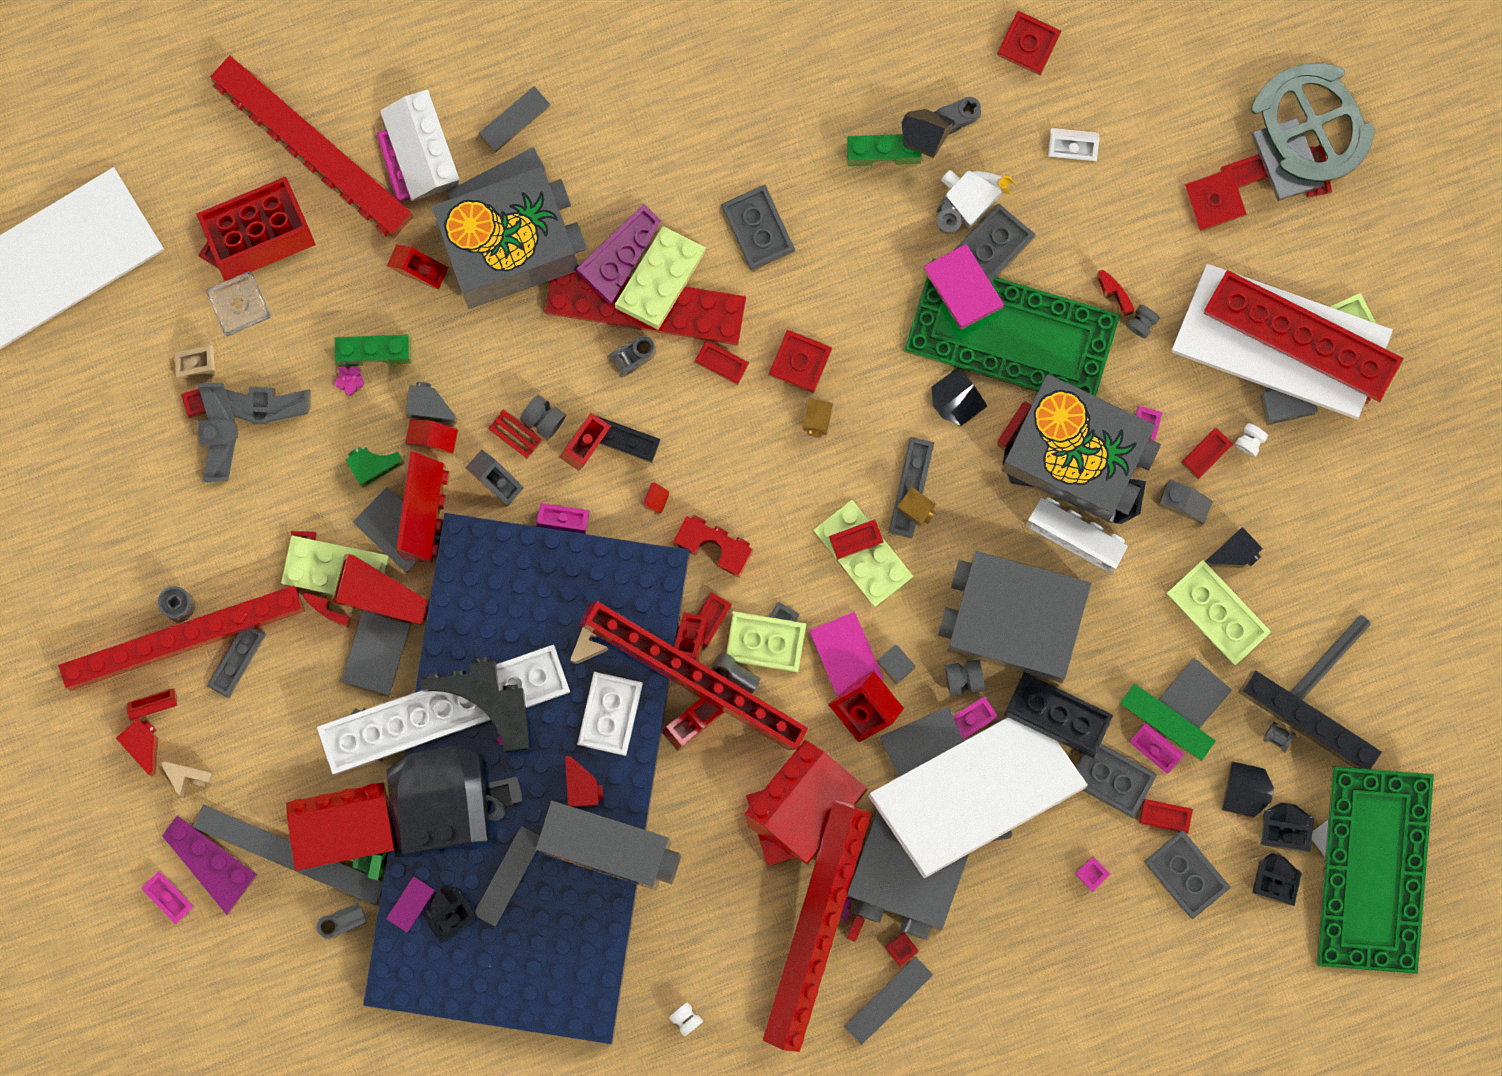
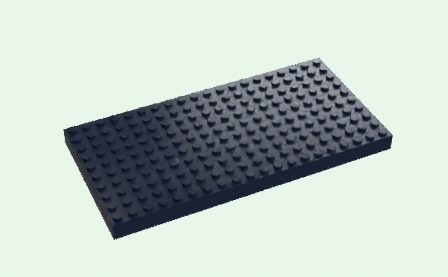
M444 513L415 693L422 691L420 680L426 679L428 674L441 673V677L451 676V672L466 670V674H470L469 664L475 663V659L490 658V661H495L496 664L551 645L555 646L571 693L526 708L531 750L506 753L504 746L499 745L497 741L500 734L497 733V728L492 720L405 750L404 757L411 753L456 746L480 754L483 760L486 794L491 796L488 783L518 777L524 803L507 806L505 815L498 821L489 820L491 842L437 849L401 858L395 857L394 851L388 852L363 1006L613 1044L638 885L542 855L537 851L496 927L477 917L467 928L445 942L440 943L423 916L433 895L408 933L386 918L413 877L434 889V893L444 886L460 888L475 912L520 827L523 826L540 836L551 800L568 806L565 756H571L597 779L598 786L603 785L604 800L599 801V806L577 809L647 830L670 679L598 636L597 638L592 637L591 641L608 647V651L579 664L572 663L571 657L583 628L578 624L590 603L596 601L674 647L689 563V550ZM594 672L643 682L626 756L577 745ZM493 803L488 806V814L491 815L495 811Z

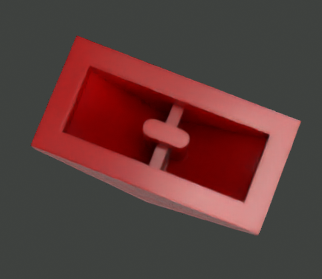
M410 420L405 444L453 454L459 430L434 421Z

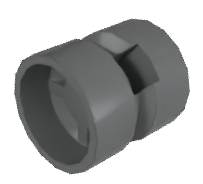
M538 394L525 408L520 420L530 428L537 427V433L549 440L565 420L566 414L557 407L551 408L550 402Z
M172 586L162 591L158 598V607L170 620L181 622L189 619L193 614L195 602L193 597L183 588Z
M980 659L966 661L964 666H961L959 663L945 665L950 697L963 695L966 690H969L970 693L985 691Z

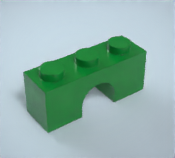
M903 134L847 136L848 166H872V163L878 161H894L896 165L921 164L922 154L904 147Z
M408 334L334 337L335 362L338 366H363V363L385 362L387 365L412 364L411 339Z

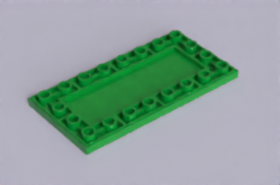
M927 276L904 352L1039 392L1046 375L1049 374L1096 397L1121 314L996 278L991 284L1002 300L1003 308L960 329Z
M1332 766L1317 966L1418 974L1434 774Z

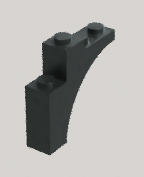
M490 658L475 659V663L469 664L470 674H466V670L453 671L451 676L441 677V673L428 674L426 679L420 680L423 692L435 691L454 694L472 702L483 710L496 726L506 753L531 750L524 689L518 688V685L515 684L503 686V690L499 691L495 661H490Z

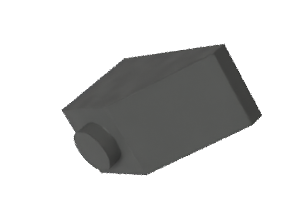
M417 382L416 386L410 385L406 408L408 418L457 423L456 416L435 388H431V384Z
M1271 388L1265 389L1266 393L1260 396L1267 425L1315 415L1318 412L1316 405Z
M483 450L465 467L507 506L524 489L510 473Z
M1169 479L1158 506L1204 524L1213 501L1193 488Z

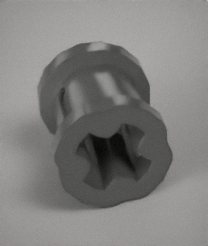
M1273 721L1263 741L1271 742L1280 747L1281 751L1285 753L1295 733H1288L1279 728L1277 723Z

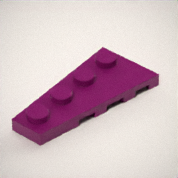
M643 204L576 268L575 272L611 305L661 220Z
M176 816L162 835L224 913L228 915L257 874L179 816Z

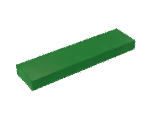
M1135 683L1120 702L1121 706L1200 761L1204 759L1216 742L1215 739Z

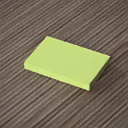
M733 611L726 654L731 655L739 663L799 672L806 623Z

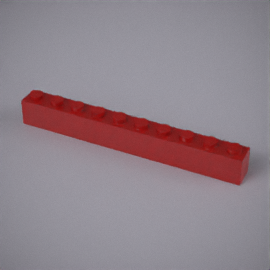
M229 55L210 76L214 82L212 87L222 96L225 93L232 98L230 102L238 110L242 111L245 109L250 113L248 118L258 127L261 124L268 129L266 133L275 142L281 140L287 145L284 149L291 156L302 158L305 161L303 166L312 174L317 171L323 177L321 181L332 190L335 187L341 192L339 197L348 205L354 203L359 208L357 212L365 220L368 221L371 218L376 222L375 228L385 237L389 234L395 238L413 218V214L409 209L232 56Z
M293 585L59 664L58 667L65 688L72 691L235 636L240 632L303 613L305 609L298 588Z
M598 601L590 603L578 624L787 750H797L808 730V727Z
M833 802L762 1040L784 1051L800 1052L804 1042L805 1033L811 1019L822 976L869 824L871 812L850 803Z

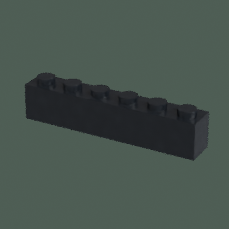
M1256 670L1249 673L1238 691L1239 694L1354 768L1371 769L1382 752Z

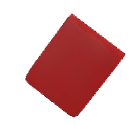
M651 483L643 503L644 507L661 514L667 502L669 491L657 483Z

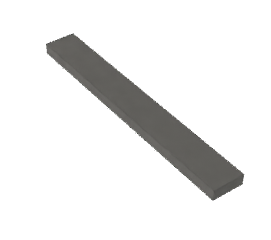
M206 805L202 806L193 828L295 871L290 841ZM339 862L296 871L373 905H377L382 894L383 881L370 879L367 874Z

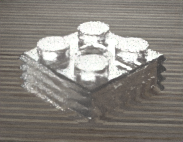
M250 271L206 290L226 336H230L271 317L256 280ZM236 299H240L241 302L245 301L242 304V308L233 307L236 304Z

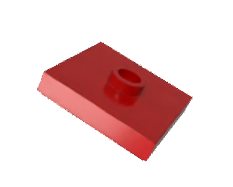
M1017 11L997 52V56L1041 76L1062 31Z
M1232 168L1185 184L1200 231L1247 216Z
M787 329L768 376L814 394L832 347Z

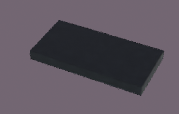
M1025 672L1004 713V716L1093 759L1114 716Z

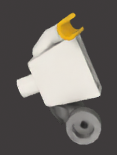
M949 170L941 179L950 188V191L940 201L937 208V226L939 230L945 234H953L958 231L961 222L970 230L1001 197L1002 191L1000 189L1006 194H1010L1011 191L1007 186L1009 184L1016 185V182L1010 176L1002 177L993 173L971 172L969 170L960 179L954 172Z

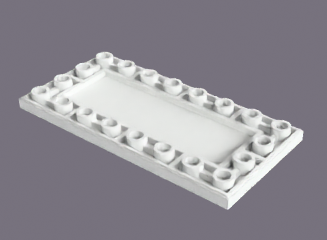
M114 167L0 235V349L164 251L163 246Z
M1206 264L1172 348V353L1358 420L1367 399L1366 395L1203 314L1205 307L1227 271ZM1241 276L1385 349L1387 348L1393 329Z
M1006 718L871 792L868 797L925 879L1087 787V783L1056 740L1011 718Z

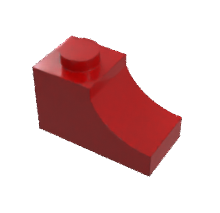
M396 244L387 264V267L438 290L449 268L413 247Z
M683 612L674 648L700 662L703 640L708 622L707 616Z

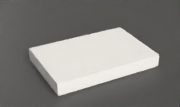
M594 672L577 745L626 756L643 682Z

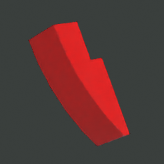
M701 698L667 725L662 733L678 751L725 712Z

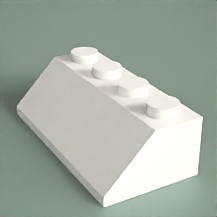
M428 90L405 96L380 110L411 201L445 192L459 185L460 179Z
M1041 498L1030 516L1026 527L1112 575L1128 547L1124 544L1125 540L1116 534L1107 535L1102 532L1104 528L1094 522L1088 524L1080 520L1082 516L1075 511L1068 510L1066 512L1059 508L1060 504L1051 498L1044 500Z

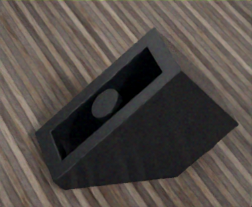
M1242 527L1205 562L1209 567L1243 568L1246 564L1251 567L1261 558L1258 553L1263 548Z

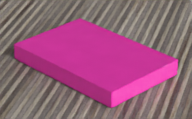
M967 244L924 266L925 273L960 329L1003 308L1002 300Z
M855 611L809 630L836 696L840 695L856 680L872 671H875L882 681L884 680Z

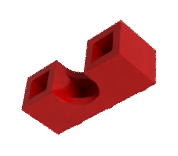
M693 515L692 518L686 516L673 544L681 549L689 550L695 556L700 547L706 543L718 545L722 555L717 563V567L740 578L753 553V549L749 547L750 543L739 537L736 540L728 537V532L718 526H715L714 529L706 526L707 521L696 515Z

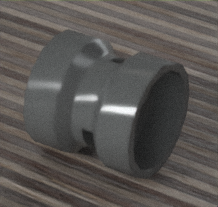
M1139 305L1135 311L1136 316L1131 318L1126 326L1136 335L1146 339L1151 332L1150 328L1152 325H1156L1160 317L1148 307Z

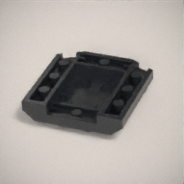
M456 746L407 754L386 770L395 857L401 858L437 849L491 842L482 755Z

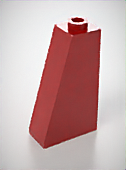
M351 554L344 555L332 603L415 625H422L423 621H427L428 600Z

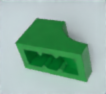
M361 447L354 449L348 454L349 457L345 459L362 488L405 463L398 451L389 455H377L369 452L367 447L364 449Z
M388 852L351 859L354 860L352 868L365 872L370 879L378 880L386 869Z

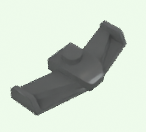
M224 383L197 384L208 420L198 421L199 445H210L202 482L228 481L235 443L238 438V428L232 414Z
M249 387L248 396L225 389L233 417L250 421L252 424L267 425L269 422L306 415L311 406L310 389L275 396V388Z

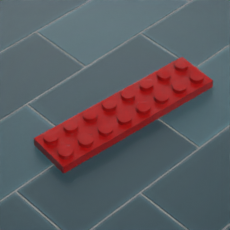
M1229 270L1225 272L1203 313L1378 402H1381L1404 360L1403 357Z
M576 272L550 281L545 314L737 346L739 344L746 296L685 286L660 328L656 329L615 308V303L631 277L626 278L611 305Z

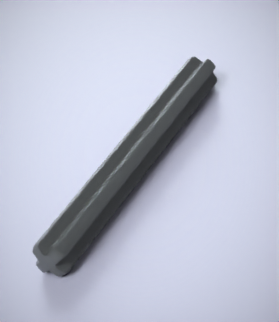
M1360 615L1290 693L1303 700L1366 631L1371 622L1365 616Z

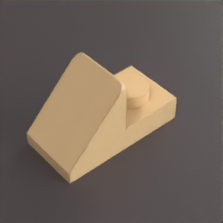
M209 345L175 353L176 377L187 378L200 374L215 376L213 346Z
M582 628L571 657V662L579 664L609 649L606 646L592 642V637L597 638V635Z
M164 761L162 763L164 771L180 797H184L188 778L191 779L190 784L205 787V783H213L215 776L213 773Z

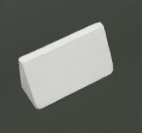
M1051 128L1048 157L1097 161L1099 133Z

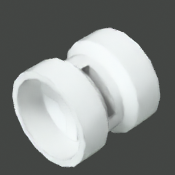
M1248 423L1244 428V435L1239 437L1234 445L1249 456L1256 457L1260 444L1266 441L1268 434L1257 426Z
M688 1002L669 1017L673 1024H677L680 1027V1032L684 1037L703 1022L700 1016L692 1012V1007ZM689 1017H691L690 1020H688L685 1024H683V1022H684L686 1019H688Z

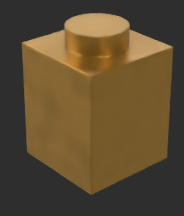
M809 398L803 424V431H807V435L821 438L822 434L827 435L833 403Z
M911 487L897 506V511L921 527L924 522L929 524L935 516L936 512L933 509L936 504Z

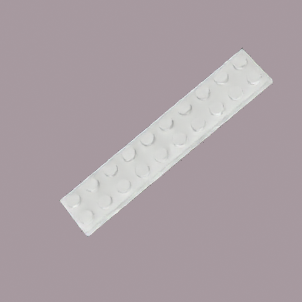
M554 645L496 664L499 691L503 690V686L517 684L518 688L524 689L526 708L571 693ZM419 691L318 726L317 729L332 774L335 775L482 724L491 719L478 706L460 696L445 692Z

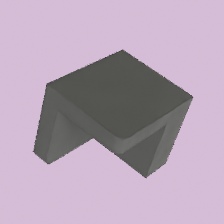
M894 645L877 660V663L896 685L916 667L898 645Z
M518 777L488 783L491 796L503 801L505 807L524 803Z

